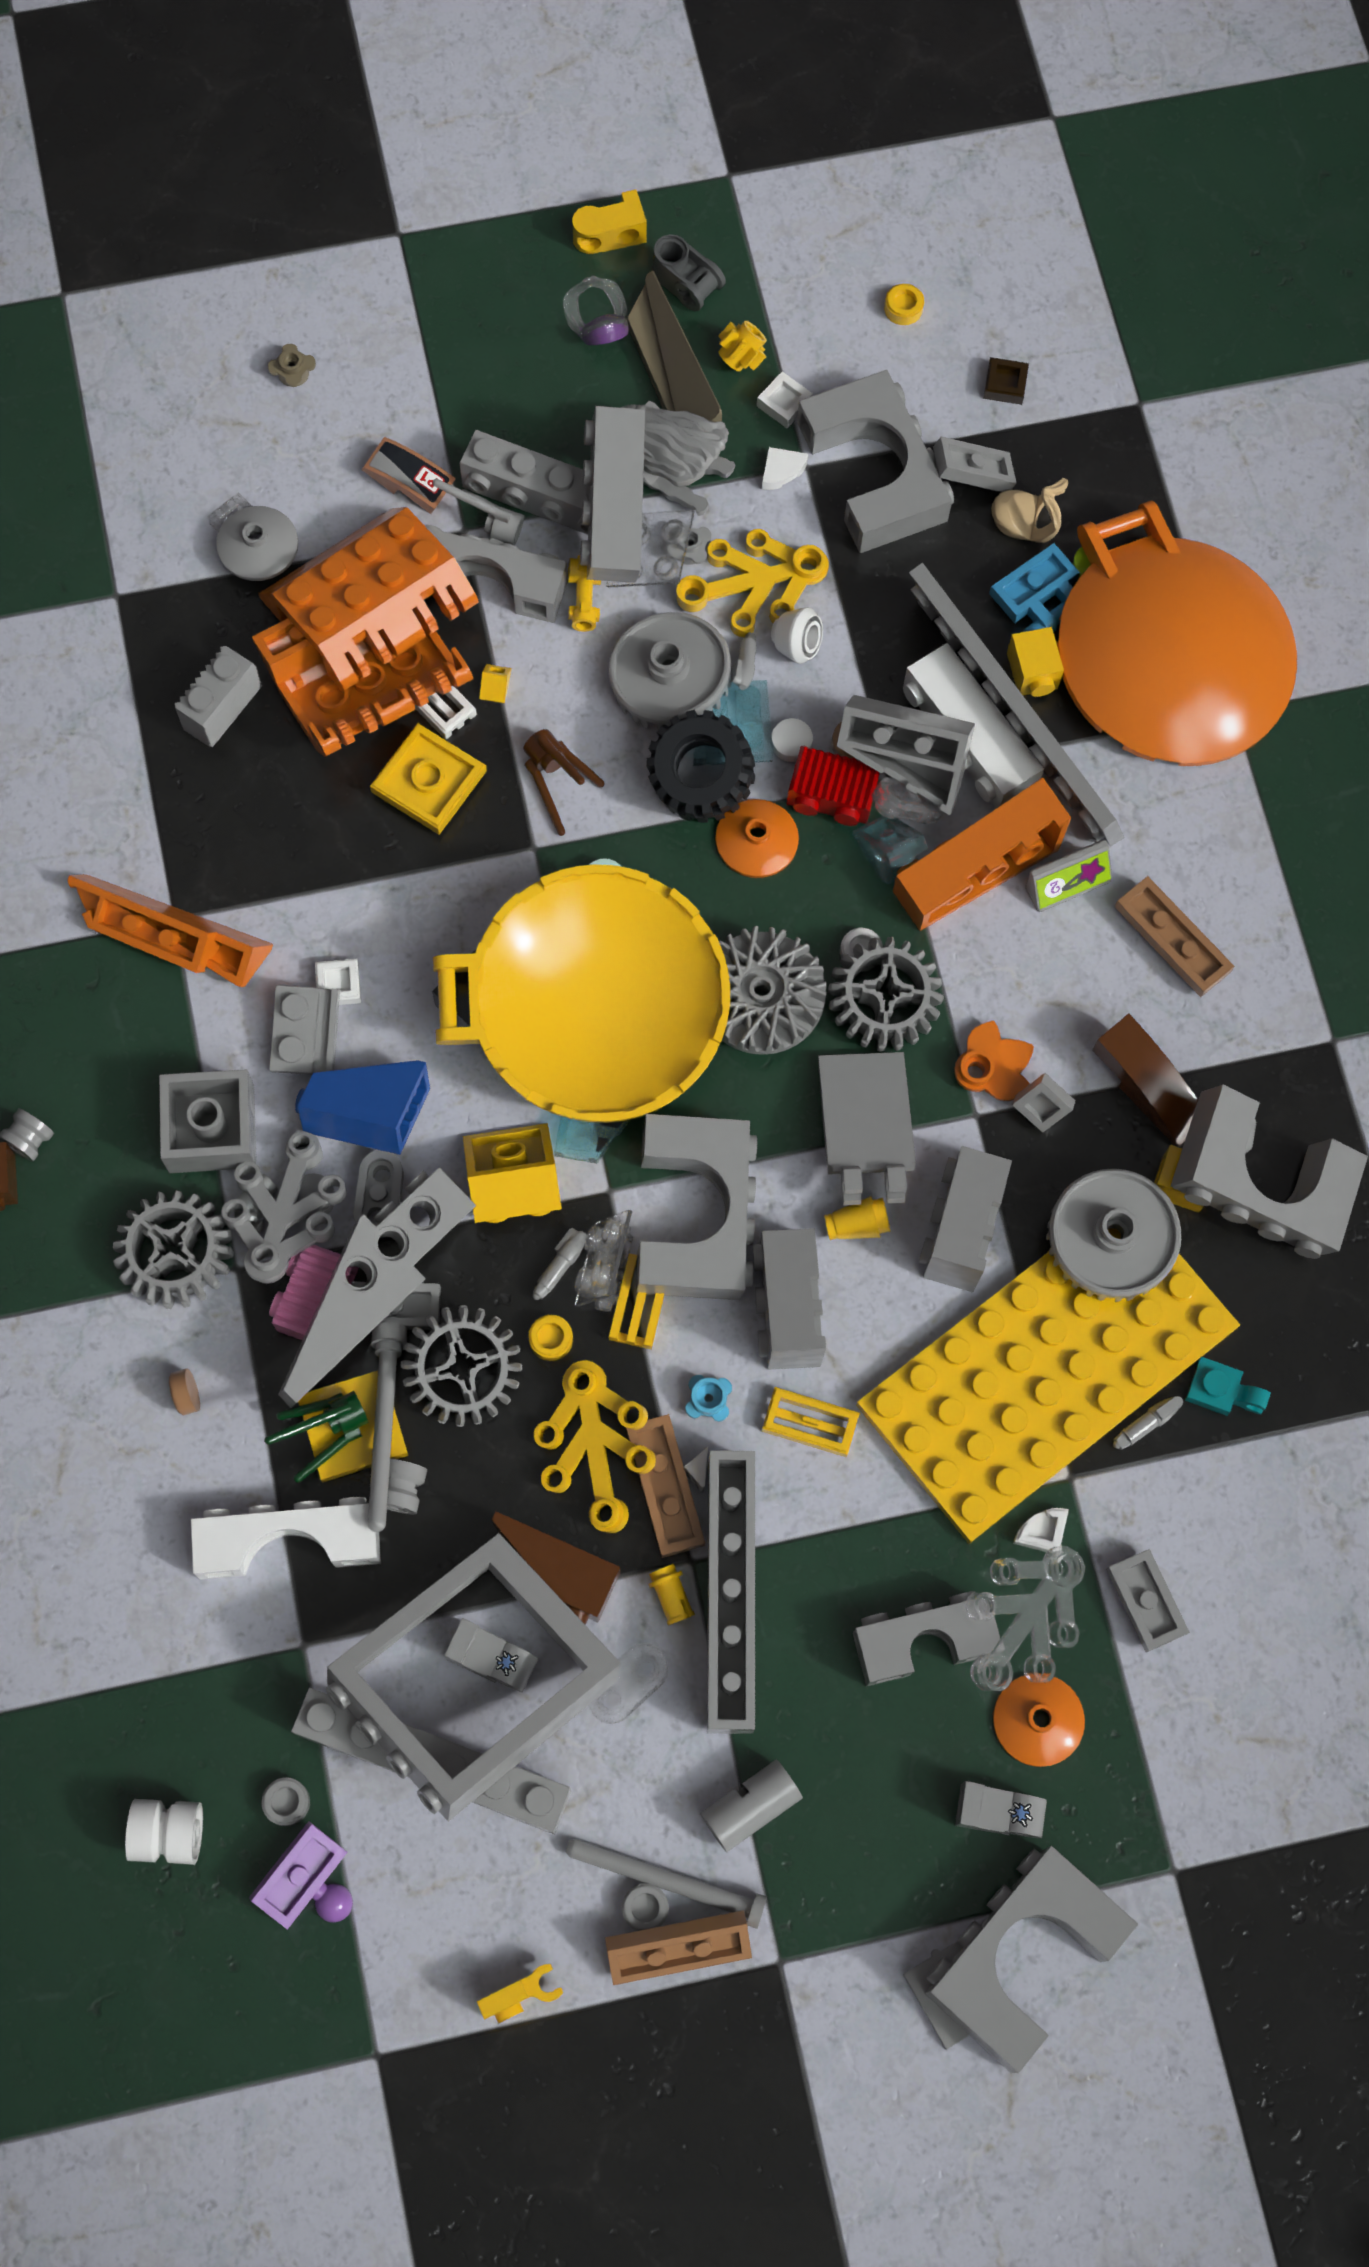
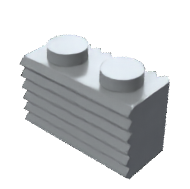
M227 646L220 647L221 652L215 653V659H210L211 665H205L206 671L200 672L201 677L195 678L196 683L190 684V690H185L186 696H180V702L175 703L183 730L209 747H213L262 687L256 670L257 667Z

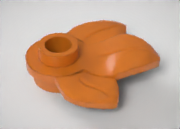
M995 1021L983 1023L975 1027L969 1034L967 1051L960 1055L955 1064V1078L960 1086L968 1091L981 1092L985 1090L997 1100L1013 1101L1015 1095L1030 1084L1020 1073L1028 1065L1034 1046L1020 1040H1001L1000 1031ZM972 1066L979 1067L983 1075L979 1078H974L968 1073V1068Z

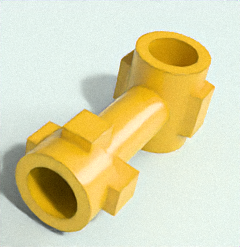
M578 555L577 558H569L568 583H577L576 606H569L568 620H572L573 629L587 632L594 630L596 622H599L600 608L592 607L593 585H601V580H587V566L580 565V555Z

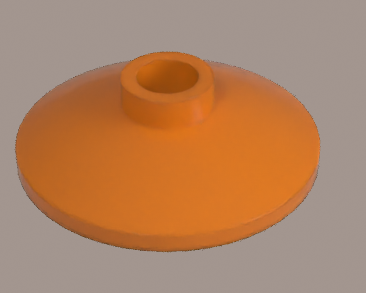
M751 799L738 803L740 808L734 813L731 810L725 812V818L721 819L718 823L715 839L719 856L731 870L750 878H764L781 872L791 863L797 852L799 835L794 819L784 808L771 801ZM753 828H761L765 831V835L754 837L750 831Z
M1036 1673L1021 1676L1002 1690L994 1706L993 1726L999 1743L1011 1757L1029 1766L1046 1767L1065 1760L1076 1750L1084 1733L1085 1716L1082 1704L1070 1686L1054 1676ZM1043 1710L1048 1714L1049 1723L1046 1727H1039L1035 1724L1033 1720L1035 1711Z

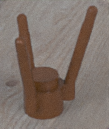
M543 729L533 734L525 742L523 750L530 759L524 766L534 778L557 834L563 836L565 834L564 826L541 771L544 770L546 773H552L562 767L579 785H583L585 779L578 771L600 788L605 785V782L576 757L562 741H558L548 729Z

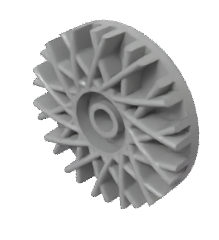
M667 612L642 619L623 633L615 644L609 660V680L618 706L622 707L625 715L627 712L631 713L634 722L642 721L645 728H648L649 722L655 723L658 730L661 726L665 727L666 724L669 727L672 725L669 719L678 715L679 719L687 717L686 711L695 710L697 715H702L704 710L713 711V708L719 710L721 707L720 698L722 695L728 696V688H731L732 685L730 676L732 673L731 658L724 638L710 623L691 614Z
M754 926L750 933L745 928L741 930L739 936L732 938V935L729 934L727 935L726 942L719 941L725 956L730 981V1008L722 1038L724 1043L737 1050L751 1054H774L796 1046L814 1030L820 1020L825 1004L826 981L824 982L823 966H819V958L817 956L814 958L809 953L810 947L807 943L801 945L799 937H796L795 941L786 937V930L784 929L778 934L775 933V928L770 927L768 932H758V926ZM763 990L768 992V994L760 996L755 991Z
M1122 1169L1097 1170L1075 1180L1060 1195L1051 1211V1218L1047 1225L1049 1231L1046 1239L1050 1240L1051 1248L1049 1254L1055 1258L1053 1265L1055 1267L1059 1265L1064 1272L1063 1279L1066 1281L1070 1279L1072 1281L1071 1286L1074 1289L1079 1286L1087 1291V1296L1091 1297L1095 1294L1097 1299L1101 1301L1106 1297L1115 1298V1302H1119L1123 1298L1129 1301L1136 1295H1145L1150 1289H1154L1173 1268L1181 1247L1180 1220L1173 1203L1166 1193L1150 1179L1135 1172ZM1108 1229H1117L1121 1234V1239L1113 1237L1108 1232Z

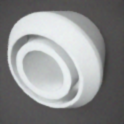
M809 607L783 613L780 618L775 620L771 629V639L775 643L776 649L795 663L803 664L812 659L817 654L822 642L823 625L821 618L814 609Z

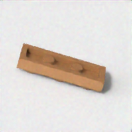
M1149 876L1145 877L1116 902L1115 908L1200 997L1230 974L1235 967Z
M669 1414L647 1420L645 1426L639 1430L626 1428L629 1441L635 1445H642L651 1449L656 1457L654 1468L646 1474H639L661 1557L664 1558L705 1546L706 1543ZM639 1452L635 1456L634 1460L637 1468L646 1464L647 1455L645 1452Z
M744 1910L605 1937L613 1985L752 1958Z

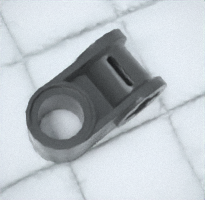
M673 234L664 235L656 241L652 271H654L660 285L676 296L691 311H699L704 305V300L714 290H721L725 286L726 279L721 269L713 261L705 258L680 236ZM670 259V260H674V261H676V262H667V261H665V260Z

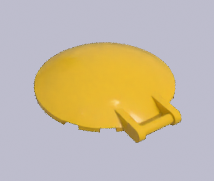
M594 864L562 869L541 877L539 881L511 897L492 918V922L485 931L474 954H445L433 957V971L438 973L440 1028L435 1030L436 1044H480L490 1064L514 1091L539 1108L555 1115L572 1120L605 1123L637 1118L662 1108L682 1095L698 1080L715 1056L725 1032L730 1008V981L725 956L718 938L715 934L713 935L710 927L699 914L700 911L675 888L671 889L663 883L650 878L649 874L614 865ZM455 972H468L470 1027H457Z

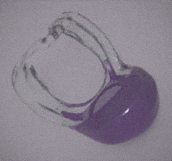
M593 275L584 278L565 294L563 309L567 323L586 345L610 343L628 335L627 306L623 293L616 282ZM589 287L603 289L613 306L614 314L599 316L585 324L580 316L578 296Z

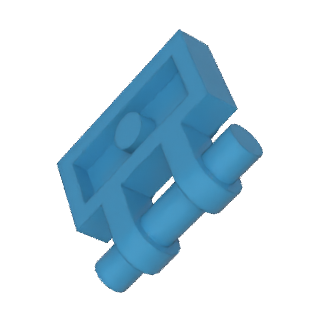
M1053 543L992 585L989 594L1014 623L1026 615L1031 618L1033 623L1026 627L1023 632L1052 627L1053 633H1055L1060 624L1059 618L1063 605L1073 588L1071 584L1078 579L1080 572ZM1056 595L1061 604L1048 611L1042 604Z

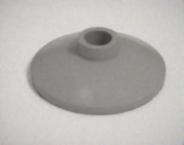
M251 506L233 513L224 521L217 535L216 546L220 561L229 572L245 580L262 581L280 575L292 564L298 551V536L293 523L282 512L266 506ZM253 534H262V536L256 540H252L249 538Z

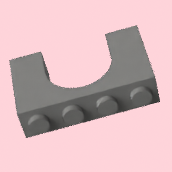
M887 369L799 401L797 424L812 455L849 441L869 439L883 443L891 448L903 465L904 471L894 482L847 500L844 522L859 553L948 522L951 504L954 503L952 488L946 480L942 482L941 478H939L934 452L930 447H925L921 439L922 433L918 419L915 415H909L905 407L903 389L898 382H893Z
M1224 1084L1202 1091L1170 1187L1185 1193V1199L1191 1203L1201 1206L1210 1205L1222 1211L1221 1216L1231 1222L1247 1223L1257 1228L1258 1234L1266 1239L1284 1241L1295 1246L1294 1251L1301 1256L1317 1259L1320 1258V1255L1339 1252L1368 1156L1334 1139L1311 1144L1308 1146L1292 1195L1284 1203L1275 1202L1264 1196L1256 1188L1246 1167V1146L1260 1102Z
M646 1114L642 1126L641 1168L684 1170L702 1175L713 1183L721 1194L725 1206V1221L717 1233L697 1243L640 1241L637 1250L635 1294L638 1292L647 1293L646 1295L664 1293V1296L740 1300L745 1287H752L753 1261H746V1245H753L755 1222L754 1219L747 1218L748 1203H754L756 1178L748 1175L749 1161L756 1160L757 1135H750L749 1120Z
M1052 1846L1043 1849L1040 1853L1035 1848L1029 1852L1016 1869L1022 1876L1011 1889L1004 1884L994 1894L987 1904L992 1910L989 1916L981 1925L974 1920L957 1940L962 1949L951 1962L946 1957H943L926 1978L932 1985L925 1994L1010 2073H1019L1049 2035L1008 1998L998 1981L995 1959L999 1942L1005 1932L1021 1919L1042 1918L1060 1926L1099 1962H1106L1113 1957L1138 1926L1134 1919Z

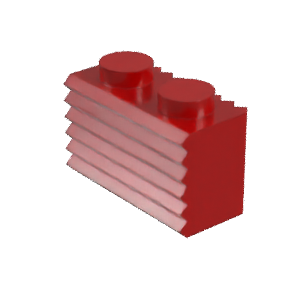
M801 746L788 790L787 804L794 806V810L803 815L814 816L819 812L834 816V819L843 825L855 826L858 822L867 824L880 773L855 758H848L847 756Z

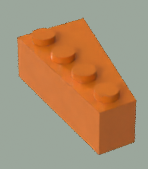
M1041 778L953 838L939 844L922 859H913L904 864L897 871L898 875H896L893 893L919 931L1058 852L1071 816L1045 779Z

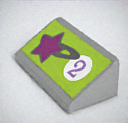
M1100 840L1032 869L1025 889L1036 910L1043 912L1109 884L1112 880V869L1107 841Z

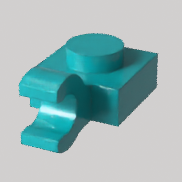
M1201 1357L1185 1401L1226 1416L1230 1413L1232 1405L1261 1415L1267 1407L1271 1392L1255 1386L1242 1385L1240 1381L1243 1371Z

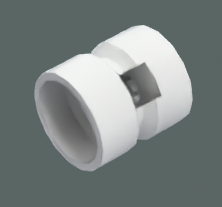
M134 1799L129 1810L126 1828L125 1849L127 1860L156 1862L160 1855L163 1854L167 1863L195 1865L198 1860L202 1840V1803L179 1801L172 1804L169 1809H166L161 1800Z

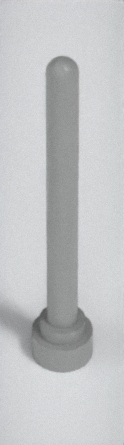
M394 1322L379 1323L372 1330L371 1346L379 1357L368 1510V1527L373 1532H380L386 1526L397 1358L402 1355L404 1345L407 1343L408 1334L406 1326Z

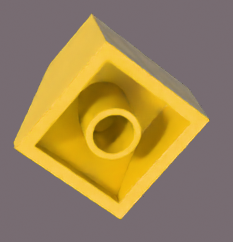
M548 1123L462 1136L471 1201L476 1205L473 1208L475 1223L484 1221L499 1223L507 1218L523 1215L543 1216L551 1211L562 1209Z

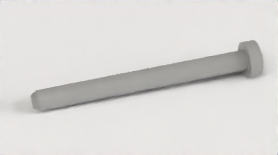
M577 1839L569 1840L566 1853L573 1859L647 1884H652L658 1888L729 1912L744 1910L745 1917L748 1918L747 1926L758 1929L767 1896L756 1893L753 1900Z

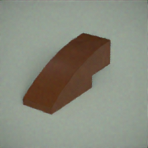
M1128 1013L1097 1040L1092 1051L1121 1080L1119 1088L1174 1146L1180 1147L1185 1142L1198 1099L1164 1052Z

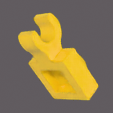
M541 1965L529 1976L476 2001L484 2020L494 2015L499 2024L523 2012L524 2009L520 2002L530 1997H536L544 2002L558 1999L564 1993L561 1987L552 1992H545L539 1984L541 1976L553 1970L552 1965Z

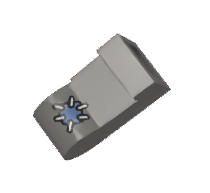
M464 1618L461 1619L444 1655L449 1662L494 1683L498 1682L519 1692L524 1691L538 1661V1658L528 1651L497 1637Z
M965 1781L960 1787L955 1826L1003 1835L1013 1834L1042 1838L1047 1800Z

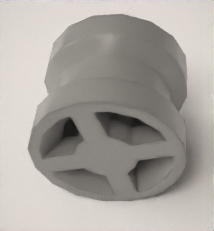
M18 1108L13 1115L14 1122L10 1128L3 1129L0 1132V1141L6 1142L14 1152L33 1162L39 1155L38 1147L42 1142L49 1141L54 1132L39 1119Z

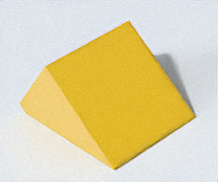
M486 664L482 671L479 699L505 703L512 668Z

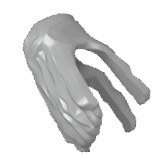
M648 401L645 405L631 404L620 407L645 410L643 484L651 489L659 490L664 497L671 501H676L686 508L696 510L698 516L703 515L709 508L707 499L694 494L686 486L699 480L704 474H716L723 478H728L733 473L736 466L735 463L719 456L720 452L725 449V443L728 441L729 431L725 427V423L722 421H709L689 411L660 409L651 401Z

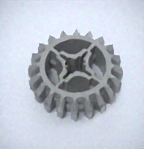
M892 936L887 938L884 948L880 947L879 941L874 937L868 943L869 951L858 943L853 948L854 957L849 954H843L840 959L843 968L835 967L831 974L837 982L830 983L828 987V993L837 997L830 1001L829 1009L843 1011L836 1017L835 1023L837 1026H842L849 1022L851 1026L847 1030L846 1036L851 1039L857 1032L863 1035L860 1043L862 1047H867L870 1040L875 1039L877 1040L876 1047L879 1052L884 1051L887 1040L891 1041L892 1047L896 1051L901 1050L903 1047V1037L911 1045L916 1044L919 1040L917 1031L925 1035L930 1032L932 1027L929 1021H936L940 1015V1011L934 1006L941 1005L944 1000L942 994L935 992V990L941 987L942 978L929 977L936 969L935 963L922 965L921 961L925 956L924 950L917 951L914 956L909 954L908 951L911 946L909 941H904L900 949L894 948L895 941ZM881 965L878 978L864 980L862 984L852 983L853 979L868 966ZM896 968L906 973L917 989H914V985L903 983L897 976ZM887 979L886 988H888V994L892 997L886 1009H884L885 1000H883V993L879 991ZM854 999H858V1003L872 1008L875 1013V1021L860 1011ZM909 1004L918 1005V1010L910 1018L899 1023L890 1024L893 1010L907 1008Z
M177 1190L172 1196V1201L168 1202L164 1193L158 1192L156 1196L158 1204L151 1206L147 1199H141L140 1205L144 1211L140 1215L132 1210L127 1211L126 1215L132 1222V1225H118V1233L126 1239L113 1242V1249L122 1254L114 1259L113 1262L117 1269L124 1270L119 1277L124 1285L133 1284L130 1291L136 1298L146 1293L145 1301L148 1305L154 1306L162 1296L163 1306L166 1309H172L175 1298L179 1297L182 1306L186 1308L190 1306L191 1300L189 1295L193 1293L201 1301L207 1298L203 1287L207 1284L213 1289H219L221 1284L214 1276L215 1273L221 1275L229 1274L230 1269L228 1265L220 1260L230 1259L234 1256L232 1248L225 1245L233 1240V1236L230 1230L223 1229L226 1225L223 1216H214L216 1208L211 1202L201 1206L200 1197L192 1194L185 1203L184 1195L181 1191ZM169 1220H188L186 1223L181 1221L179 1225L172 1229H163L158 1226ZM204 1229L207 1234L208 1245L206 1255L202 1263L196 1260L192 1251L198 1241L197 1235ZM148 1237L154 1244V1251L148 1259L150 1264L143 1271L140 1264V1249L144 1239ZM160 1240L176 1248L180 1246L187 1260L179 1254L167 1253ZM175 1270H184L189 1273L188 1276L178 1280H158L160 1277L166 1278L168 1274Z
M460 1305L458 1309L459 1319L452 1320L451 1311L448 1307L441 1309L443 1323L438 1325L432 1315H428L425 1317V1321L432 1329L426 1334L418 1327L412 1330V1333L422 1339L419 1347L412 1343H405L404 1350L415 1353L416 1356L415 1361H401V1368L415 1370V1376L406 1377L403 1379V1384L407 1387L418 1383L420 1389L414 1392L410 1399L413 1403L420 1401L425 1396L429 1399L422 1410L426 1416L430 1415L435 1407L438 1406L441 1408L438 1415L439 1423L445 1424L449 1413L455 1412L456 1426L462 1427L465 1422L464 1413L471 1412L472 1420L477 1425L482 1423L479 1409L483 1407L486 1408L492 1417L498 1415L497 1408L491 1403L496 1397L506 1405L510 1403V1397L501 1391L504 1385L513 1389H517L519 1386L518 1381L507 1378L508 1371L518 1372L522 1370L521 1363L508 1362V1356L518 1354L520 1348L518 1345L504 1347L503 1342L510 1339L513 1333L510 1329L502 1331L499 1335L494 1332L501 1322V1319L497 1316H494L486 1326L482 1324L485 1316L484 1309L478 1308L474 1319L469 1320L467 1319V1306ZM458 1328L478 1331L491 1342L494 1349L479 1353L469 1352L463 1345ZM445 1333L448 1345L447 1358L441 1364L424 1370L425 1357L429 1347L440 1335ZM455 1343L457 1344L458 1351L465 1353V1359L469 1356L473 1360L484 1358L483 1361L473 1363V1366L467 1369L468 1388H466L464 1379L458 1378L459 1373L457 1372L454 1375L449 1371L439 1374V1371L448 1369L450 1365L456 1363ZM498 1362L494 1383L484 1395L478 1398L475 1386L477 1372L490 1364ZM443 1379L455 1380L460 1387L465 1403H455L442 1399L432 1391L428 1383Z

